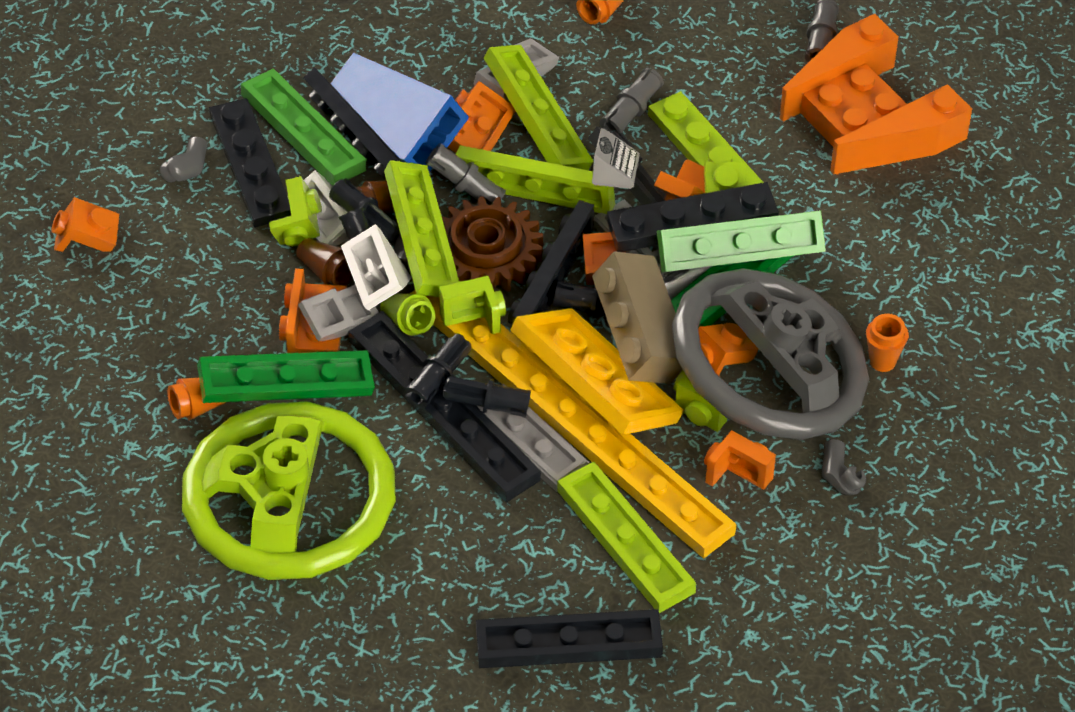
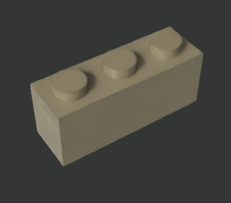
M614 251L592 277L628 380L670 384L683 369L676 358L672 332V322L676 313L656 258L652 255Z

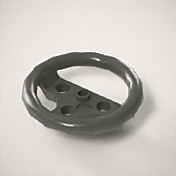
M742 268L708 275L683 294L672 322L677 361L695 391L726 418L762 435L804 440L836 432L860 411L869 382L863 346L845 317L814 290L780 274ZM746 304L754 306L759 312L750 309ZM721 305L801 397L803 413L769 409L741 396L715 373L701 349L698 326L704 310L709 306ZM828 342L831 343L839 356L843 376L840 390L838 371L825 358L826 343ZM800 366L808 368L813 374L805 372Z

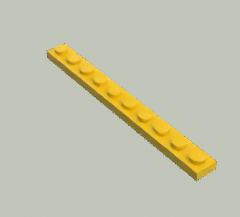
M426 296L435 309V321L433 324L448 338L457 333L463 335L472 346L468 355L502 385L531 390L528 407L591 462L594 461L608 477L703 559L735 535V522L633 435H622L609 427L607 420L592 406L581 401L578 393L564 380L553 375L550 367L536 354L529 352L523 346V342L500 323L501 332L495 334L491 333L485 317L444 326L440 316L439 297Z

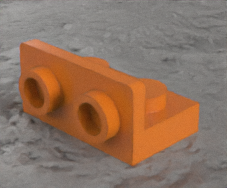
M480 81L476 83L469 93L462 89L455 98V101L469 118L448 148L455 153L460 145L491 151L516 112L510 102Z
M295 268L293 284L286 283L284 306L289 309L288 316L281 315L279 324V340L286 341L287 353L337 352L340 350L341 337L326 341H318L298 304L305 299L335 288L338 292L346 289L347 286L306 284L304 269Z

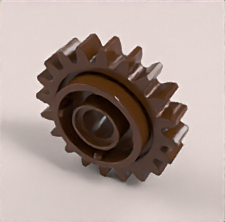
M480 196L477 206H472L465 199L463 200L462 211L450 206L448 207V218L441 216L459 281L489 276L494 292L496 285H501L505 291L509 292L511 291V280L524 285L526 283V273L530 274L533 270L537 271V263L542 262L543 233L539 232V221H530L529 210L517 213V202H512L504 208L501 206V197H497L492 205H487L485 198Z

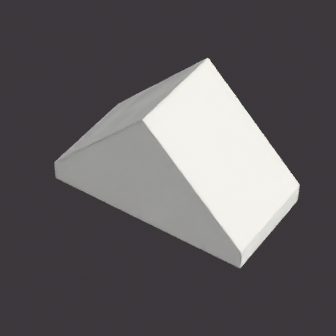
M376 224L341 245L363 306L367 310L402 290L412 278Z

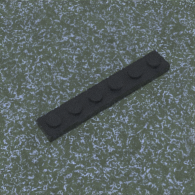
M381 311L349 331V342L358 351L368 350L370 363L408 401L405 396L407 393H404V390L424 368L423 362L428 356ZM445 384L433 396V399L426 408H418L409 402L506 503L541 481V470L477 406L446 400L443 397Z

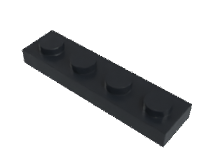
M314 67L303 77L314 89L308 95L324 112L329 107L335 112L330 117V120L345 136L350 131L354 133L356 138L351 143L367 160L372 155L378 160L373 167L386 180L384 170L389 161H400V159Z
M244 98L209 107L211 120L254 228L291 216L289 199L248 99Z
M768 182L607 211V223L617 252H625L657 246L658 230L779 216V211Z
M579 200L572 213L564 215L559 227V236L554 243L549 242L542 257V265L538 272L533 270L528 277L524 296L521 301L515 300L508 315L509 324L513 325L517 316L548 311L555 297L558 280L565 281L584 248L583 234H592L594 230V204Z
M658 609L476 620L479 669L662 658L663 655Z

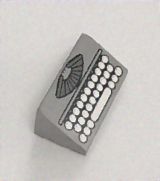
M601 128L594 155L592 184L633 188L640 153L606 129Z

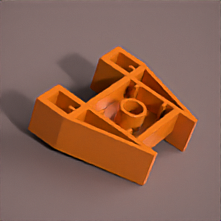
M872 14L843 28L782 88L779 118L782 121H786L800 113L833 146L830 169L833 174L936 155L966 140L968 136L972 108L948 84L907 104L879 76L894 68L899 36L876 14Z

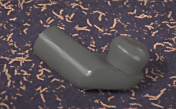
M201 137L190 138L186 153L172 156L168 161L161 164L160 174L162 178L172 183L175 181H185L200 175L204 167L208 147L207 141Z
M835 439L826 441L824 443L822 462L823 479L843 495L858 494L866 483L865 473L863 470L855 473L857 467L851 466L847 468L844 465L845 444L842 441Z

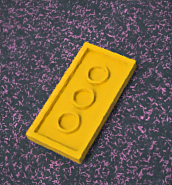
M573 308L516 317L510 331L523 342V346L529 352L536 354L550 367L553 375L564 380L578 393L581 401L592 406L600 413L613 430L625 435L678 423L684 409L655 383L629 381L618 349Z

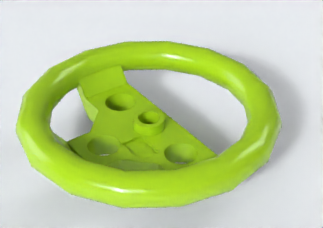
M308 401L267 403L228 418L199 442L182 477V512L198 544L229 569L267 580L312 578L351 563L380 537L396 502L394 465L378 436L348 413ZM274 429L272 433L248 447L237 446L242 440ZM321 432L335 436L357 452L368 472L369 498L359 519L336 540L308 551L296 552L301 519ZM302 436L306 438V440L303 443H301L289 437ZM240 466H251L254 468L251 473L246 475H238L233 472ZM218 491L241 494L253 508L250 546L241 544L219 527L209 507V498ZM276 506H284L290 509L288 513L282 516H273L268 513L270 509Z

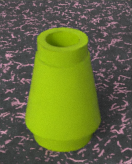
M396 293L380 304L381 311L407 335L415 336L425 333L434 324L435 309L431 301L424 295Z

